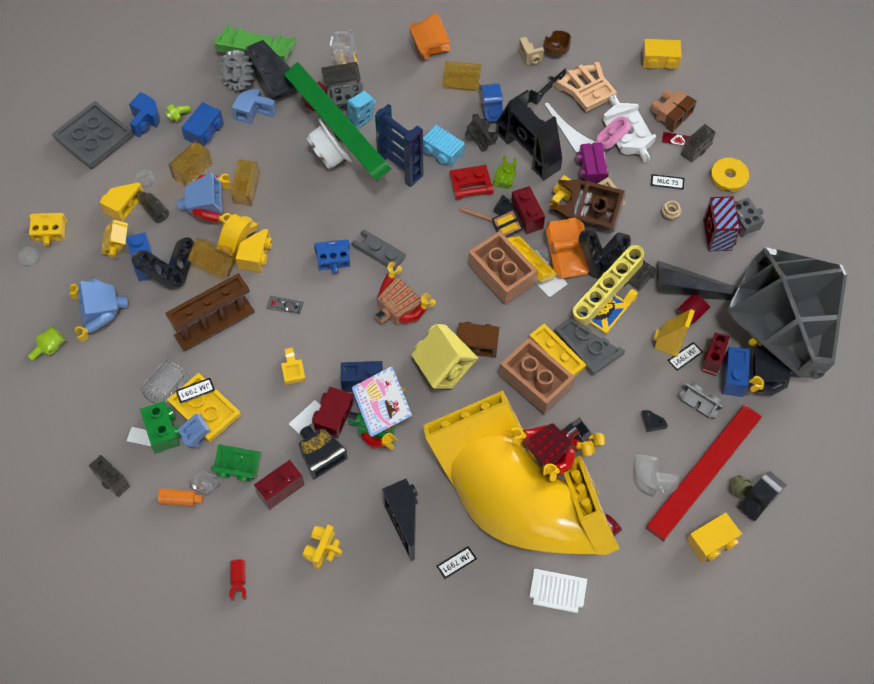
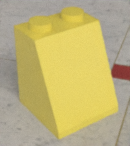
M443 324L433 325L428 330V335L424 340L417 343L415 351L411 354L434 389H453L478 359L448 326Z

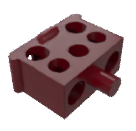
M717 332L714 333L708 351L704 354L705 361L702 372L717 376L724 360L730 336Z

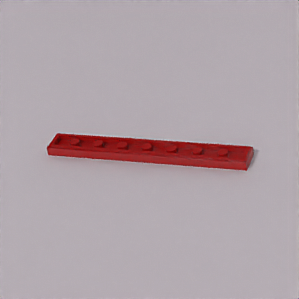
M744 405L649 522L646 529L664 542L763 416L747 405Z

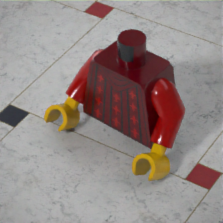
M554 423L525 430L514 427L510 430L509 437L515 436L513 439L515 445H519L521 440H524V445L544 466L543 475L550 474L549 480L555 481L557 476L572 469L577 448L571 440L580 432L572 423L568 424L562 431Z

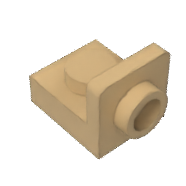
M527 37L519 38L518 51L525 65L529 66L542 62L544 56L543 47L534 49L533 44L529 43Z

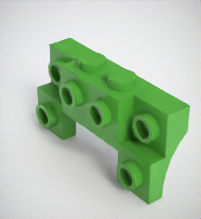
M227 24L223 33L217 36L214 44L216 51L226 53L232 50L245 52L247 46L264 40L286 63L288 55L292 54L296 38L281 37V34H278L276 40L273 41L271 36L245 32L244 27H241V29L230 28V25Z

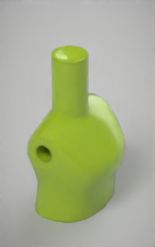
M51 325L45 332L35 338L37 347L27 356L34 361L42 353L51 355L66 340Z

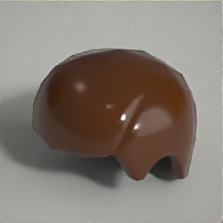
M553 31L549 38L548 36L545 37L543 43L544 50L552 56L566 54L570 49L571 35L565 31Z

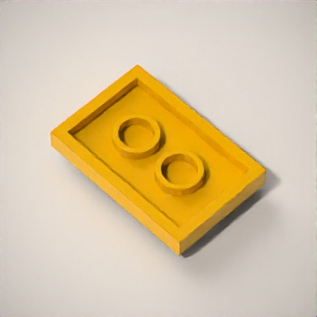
M198 373L181 388L205 380V378ZM217 389L181 404L176 392L167 399L168 403L186 421L194 414L202 416L210 429V432L204 437L209 443L241 416V412Z

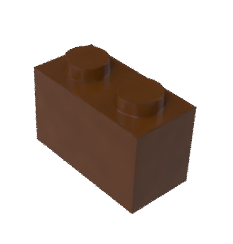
M459 322L457 337L476 356L496 358L500 327L492 324L479 325L472 322Z

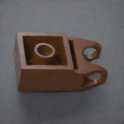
M559 179V186L570 191L572 199L565 205H551V211L561 214L566 219L577 218L585 225L615 232L625 198V190L579 179ZM603 203L605 208L598 210L596 206H600Z

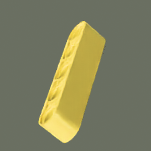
M632 245L628 247L573 308V319L587 326L640 269L644 259V250L640 246ZM637 255L639 258L635 260L631 259L630 256ZM619 269H624L626 273L620 274L617 271ZM610 283L613 285V287L606 288L604 287V285ZM596 297L599 298L600 301L595 303L592 302L591 299ZM579 312L587 313L585 317H580L577 314Z

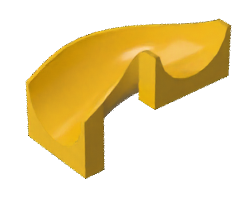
M503 390L423 425L425 438L453 487L456 489L463 507L471 519L492 537L523 549L551 553L607 555L620 549L597 497L599 492L581 455L575 457L572 469L564 473L566 481L557 478L555 481H550V474L543 475L544 469L537 463L534 455L524 445V440H521L519 445H515L513 443L515 436L509 437L512 428L517 427L521 430L523 428Z

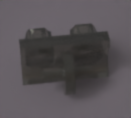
M473 114V119L466 127L467 131L464 136L468 141L473 140L476 142L481 152L487 151L489 145L496 143L498 136L496 132L488 131L490 123L487 118L481 119L478 114Z

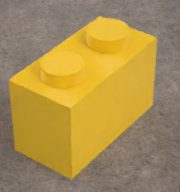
M644 39L642 48L643 68L679 69L682 58L681 40Z
M725 512L692 532L686 542L702 563L708 559L711 562L721 555L720 552L727 548L729 551L739 544L738 540L742 533Z

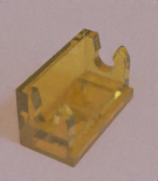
M445 61L443 88L479 91L481 64Z

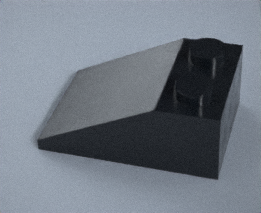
M405 478L383 488L382 495L383 505L410 561L415 560L416 505L418 504L416 497L418 493L413 484L409 485Z

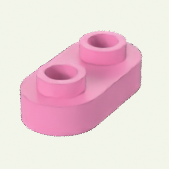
M618 117L614 119L598 134L596 138L597 143L602 142L604 149L613 147L630 130L631 125L627 118Z

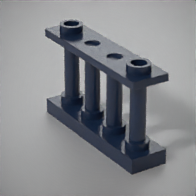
M387 104L383 109H379L375 115L377 152L384 160L389 159L405 172V184L411 188L423 177V129L417 125L408 131L392 119L391 105ZM392 128H393L395 131H397L400 135H402V136L404 137V139H403L401 136H399L397 133H395V132L392 130ZM394 142H396L398 145L404 148V150L397 146Z

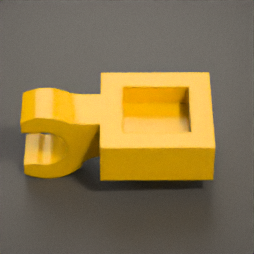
M563 175V177H562L560 180H571V179H569L568 177H566L565 175ZM557 183L553 188L552 192L555 195L549 206L559 205L563 199L569 201L572 193Z
M293 347L285 349L287 362L281 363L285 385L306 381L302 359L295 360Z

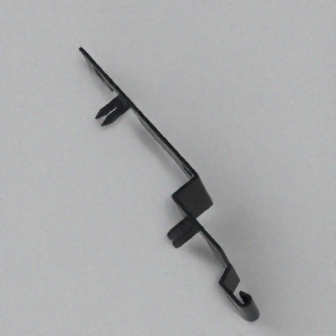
M566 68L556 77L549 76L548 79L551 81L539 92L530 90L528 103L532 102L537 105L544 94L553 87V83L558 78L561 80L564 77Z

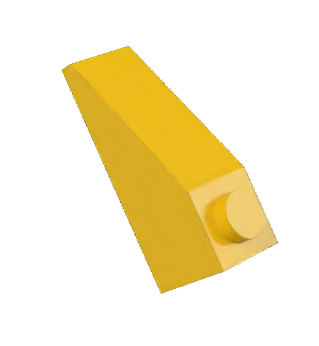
M690 309L664 322L661 330L657 329L653 340L657 341L654 349L678 357L695 311Z

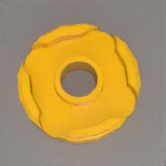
M734 158L718 160L714 163L711 170L713 184L723 191H740L746 186L749 179V170L746 165ZM725 173H732L734 177H727Z

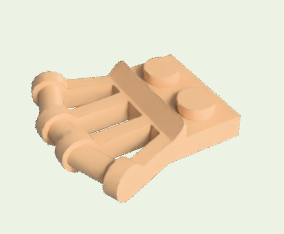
M594 62L592 65H579L573 71L568 70L564 77L555 83L557 90L565 91L572 95L575 102H578L586 112L608 102V98L611 95H616L617 97V91L603 76L599 62ZM589 72H595L598 80H595ZM578 76H582L588 84L584 85ZM569 81H572L578 89L574 88L573 86L567 83Z

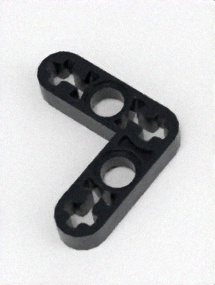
M584 229L579 235L578 242L590 274L601 277L630 246L631 237L628 234L618 232L602 248L597 233Z
M189 237L178 240L169 264L146 250L134 253L131 261L136 269L168 289L174 290L183 286L196 245L194 240ZM178 258L183 262L182 268L177 265ZM156 265L161 268V275L156 273Z

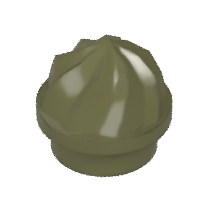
M741 475L733 477L729 485L731 492L739 498L747 496L753 488L751 481Z

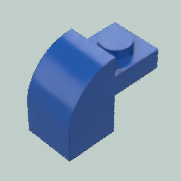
M499 83L479 85L480 101L483 104L485 122L497 121L503 112L501 86Z
M140 92L129 104L132 115L135 117L130 122L133 135L139 138L149 129L150 125L157 128L160 123L156 102L150 96Z

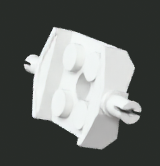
M611 95L608 99L613 107L603 117L606 127L618 117L627 118L631 125L630 131L633 133L625 134L616 145L621 153L625 155L640 154L643 162H646V160L648 162L651 157L646 150L653 145L656 135L650 133L638 112V104L619 103L616 95Z

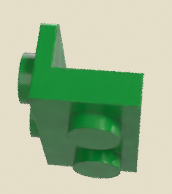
M218 444L214 466H211L210 470L216 471L217 476L229 477V474L236 475L238 480L250 481V478L257 477L261 452Z

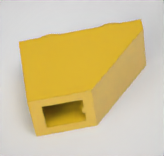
M263 229L240 242L235 258L238 269L261 273L263 266L267 264V251L271 249L273 242L269 229Z

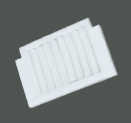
M534 569L529 598L534 599L533 605L578 613V607L583 608L587 579Z

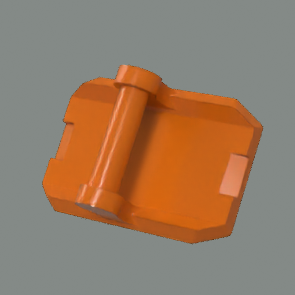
M577 218L551 221L546 227L552 263L559 279L584 276L590 273L578 242L579 235L585 227L584 223Z

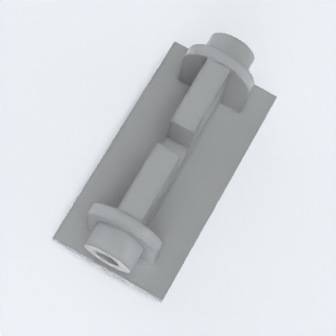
M686 383L685 386L688 390L685 391L683 389L679 395L682 398L681 400L693 408L699 401L702 404L698 411L709 418L713 417L715 419L719 414V411L716 409L718 407L723 408V405L720 404L721 400L712 394L709 397L703 394V389L694 383L691 385Z

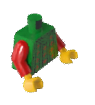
M349 412L348 424L358 426L359 437L372 449L386 447L389 450L394 449L395 446L392 442L397 441V438L394 436L396 424L371 437L362 413Z

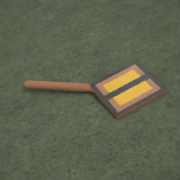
M462 207L459 209L462 212L492 221L497 232L500 231L506 238L524 230L514 208L494 218Z

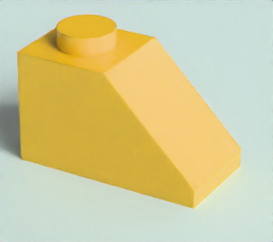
M137 182L111 188L107 194L102 196L99 203L104 214L124 222L145 196L142 185Z

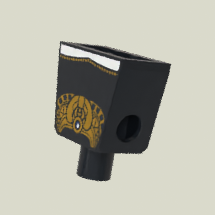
M311 426L301 429L300 434L304 440L300 441L298 445L313 480L348 459L347 450L325 428L314 432Z

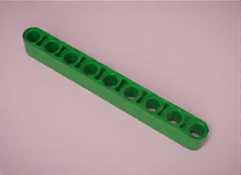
M296 62L284 73L286 78L377 182L392 170L382 156L299 62Z

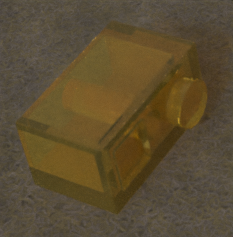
M195 141L168 165L172 178L186 187L213 163L209 150Z
M238 159L230 191L234 204L253 206L260 177V169L257 162Z
M196 238L188 261L220 277H229L237 254L233 253V249L228 246H219L207 239Z

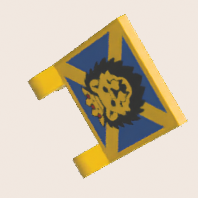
M631 289L624 300L615 295L589 324L607 335L628 307L634 303L638 292ZM595 297L591 301L597 303L600 299ZM579 312L577 315L585 317L587 313Z

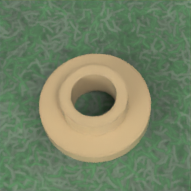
M668 201L662 207V214L668 219H676L681 214V207L676 201Z

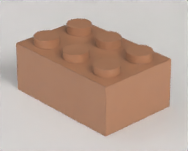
M500 231L469 251V266L505 305L536 284L538 271Z
M530 338L524 341L500 363L499 375L544 415L574 385L575 376Z

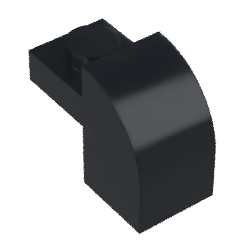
M769 471L754 485L738 508L756 521L787 484Z

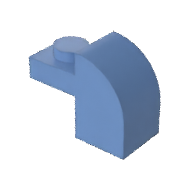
M256 89L241 93L232 106L234 120L252 124L257 113L274 117L277 112L275 100L261 97L260 90Z

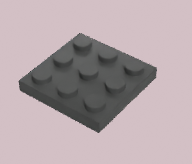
M94 101L52 133L55 140L91 169L131 138L133 132Z

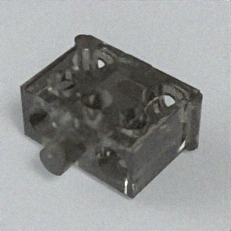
M704 124L685 140L681 155L692 163L699 156H702L713 144L716 132Z
M637 255L630 256L631 259L635 260L639 258ZM643 260L640 269L623 287L629 284L640 291L651 278H654L656 269ZM619 269L617 271L620 274L626 273L624 269Z
M102 455L89 465L93 474L101 481V485L113 492L118 498L131 487L125 477Z

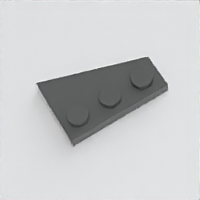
M569 318L554 329V333L586 364V369L592 376L625 354L624 349L613 346L609 343V340L604 337H598L589 328L572 318Z

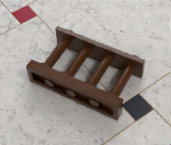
M239 273L165 313L175 331L178 332L174 334V337L183 351L192 348L255 313V310L244 296L250 292L249 287Z

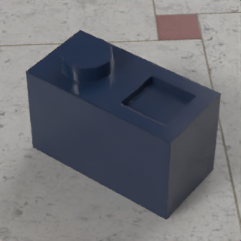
M341 362L342 391L353 392V386L382 372L383 362Z

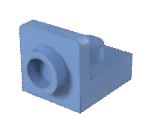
M194 414L178 431L182 436V442L186 446L200 448L202 446L200 440L210 432V429L200 414Z

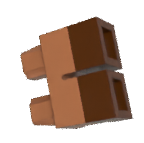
M667 89L661 96V100L665 103L663 104L655 100L651 104L650 110L657 115L655 121L659 122L661 120L667 125V129L673 133L694 112L697 100L679 89L675 93Z

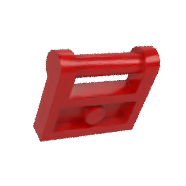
M487 165L449 170L455 200L473 195L494 194Z

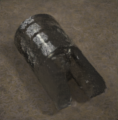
M138 191L136 195L137 200L156 223L166 220L169 216V211L152 193Z

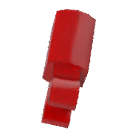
M242 559L231 560L230 585L232 587L229 590V597L231 601H234V594L242 592V598L246 600L247 592L243 587L246 583L245 561Z

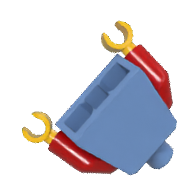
M212 173L200 175L194 182L186 185L185 198L177 201L178 208L181 211H189L195 218L216 223L220 221L222 226H224L225 220H228L231 216L230 213L220 216L223 213L222 188L229 189L231 187L229 175L222 174L220 178Z

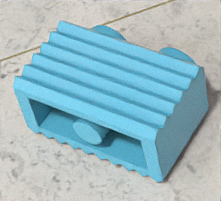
M436 124L423 137V151L427 155L431 154L436 157L441 164H447L452 167L464 155L465 143Z

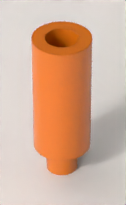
M160 488L158 494V503L166 505L194 507L196 503L203 504L204 495H197L196 491Z

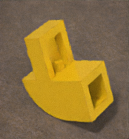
M231 215L221 230L217 246L232 254L237 253L240 242L247 239V235L256 232L259 224L247 216Z

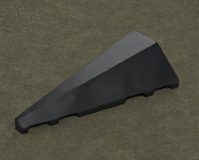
M657 261L659 292L697 294L704 299L731 300L738 288Z

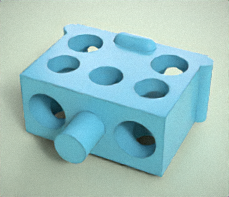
M363 91L347 101V118L357 129L373 119L375 99Z

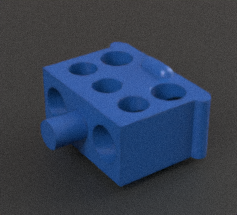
M349 240L314 244L319 271L331 269L332 274H338V268L350 267Z

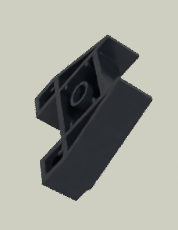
M526 90L508 102L497 120L496 134L507 145L516 140L533 157L531 169L544 181L561 170L563 158L557 119L555 116L546 122L539 119L534 114V111L528 107L529 91Z

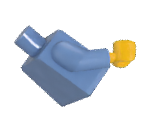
M97 279L86 282L80 281L79 286L71 284L69 287L71 290L69 293L70 297L74 300H79L82 325H85V328L78 326L74 330L79 335L77 339L81 342L88 339L89 333L96 331L115 319L118 308H127L128 306L127 296H116L113 285L106 284Z

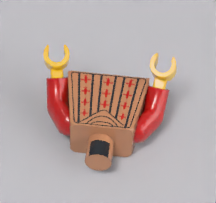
M390 262L387 266L390 273L386 274L377 296L380 311L374 317L381 325L388 319L396 326L402 323L417 322L427 311V307L435 306L436 301L431 299L428 302V299L431 297L429 293L423 294L420 298L399 277L395 278V275L402 272V267L398 266L393 271L395 262Z

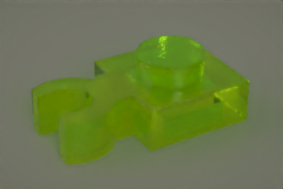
M504 156L502 167L498 166L493 185L512 189L516 176V170L514 169L516 168L517 159L514 158L513 163L509 164L506 162L507 157Z

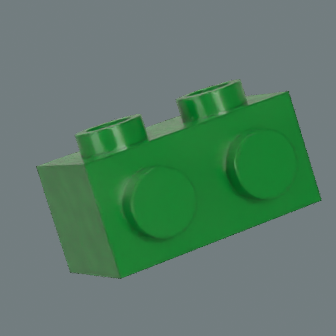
M165 401L140 409L148 438L155 454L180 446L178 438L181 437V434L178 431V426H173L172 420L175 419L172 407L167 408Z

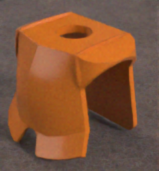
M438 13L430 15L420 23L410 24V35L423 60H427L430 55L450 51V40Z

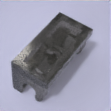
M357 62L321 68L322 81L326 89H328V85L355 80L356 83H359L361 80Z

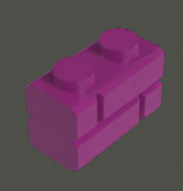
M603 143L581 144L579 152H576V161L581 164V167H579L580 179L598 184L609 176Z

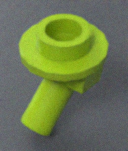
M171 104L166 106L167 111L165 113L170 121L175 120L177 123L182 118L180 114L191 112V107L186 105L175 108Z

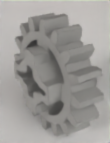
M239 50L226 52V55L222 56L224 61L220 62L223 66L220 69L223 72L221 79L225 78L224 84L229 85V89H234V91L247 89V86L251 85L249 80H253L251 73L254 72L250 68L252 62H248L249 56H244V52H239Z

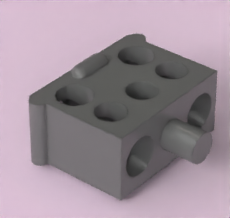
M360 82L330 87V97L333 98V102L342 112L347 111V101L363 92L362 83Z
M749 197L736 201L738 203L736 210L739 226H742V231L739 232L740 236L744 237L745 234L760 230L765 222L761 216L763 214L762 208L756 209Z

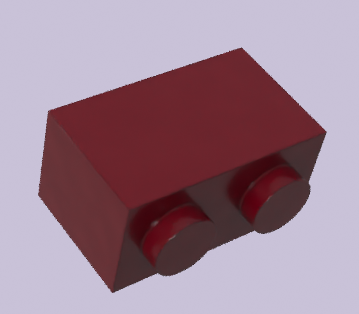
M528 186L512 191L511 205L519 218L525 234L544 229L545 214L531 187Z
M329 387L327 393L324 392L321 397V406L319 411L316 410L314 412L312 422L316 432L325 428L334 438L338 439L347 421L349 412H351L354 405V397L351 393Z
M288 460L255 483L254 487L259 498L271 510L305 484L302 474L291 460Z

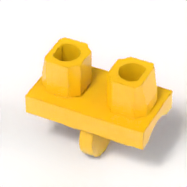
M327 525L326 528L315 526L311 539L320 542L318 548L307 545L303 552V558L312 562L313 567L319 570L325 557L327 561L332 562L334 556L341 557L343 553L338 548L339 540L334 539L332 543L335 532H333L334 527L331 525Z

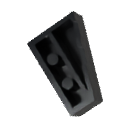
M264 40L246 47L244 53L246 56H249L248 61L252 62L251 67L266 97L276 100L297 90L284 75L290 67Z

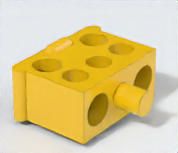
M63 213L29 215V236L33 241H43L44 246H49L50 241L65 240V228L68 221Z
M112 220L105 228L101 254L109 255L112 258L116 257L125 245L128 223Z

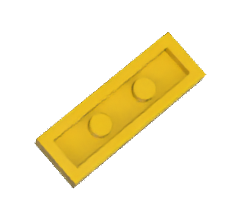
M520 236L507 238L538 271V281L554 280L557 273Z
M545 323L529 335L531 340L574 376H577L586 368V364Z

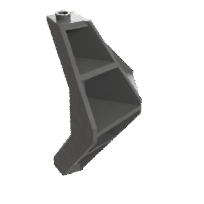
M763 248L752 260L727 308L731 318L799 377L819 379L835 364L847 274L843 266L782 250Z

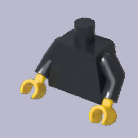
M756 338L749 340L751 346L757 344L753 355V378L749 380V383L753 384L750 388L751 392L759 391L773 396L788 388L790 377L801 378Z

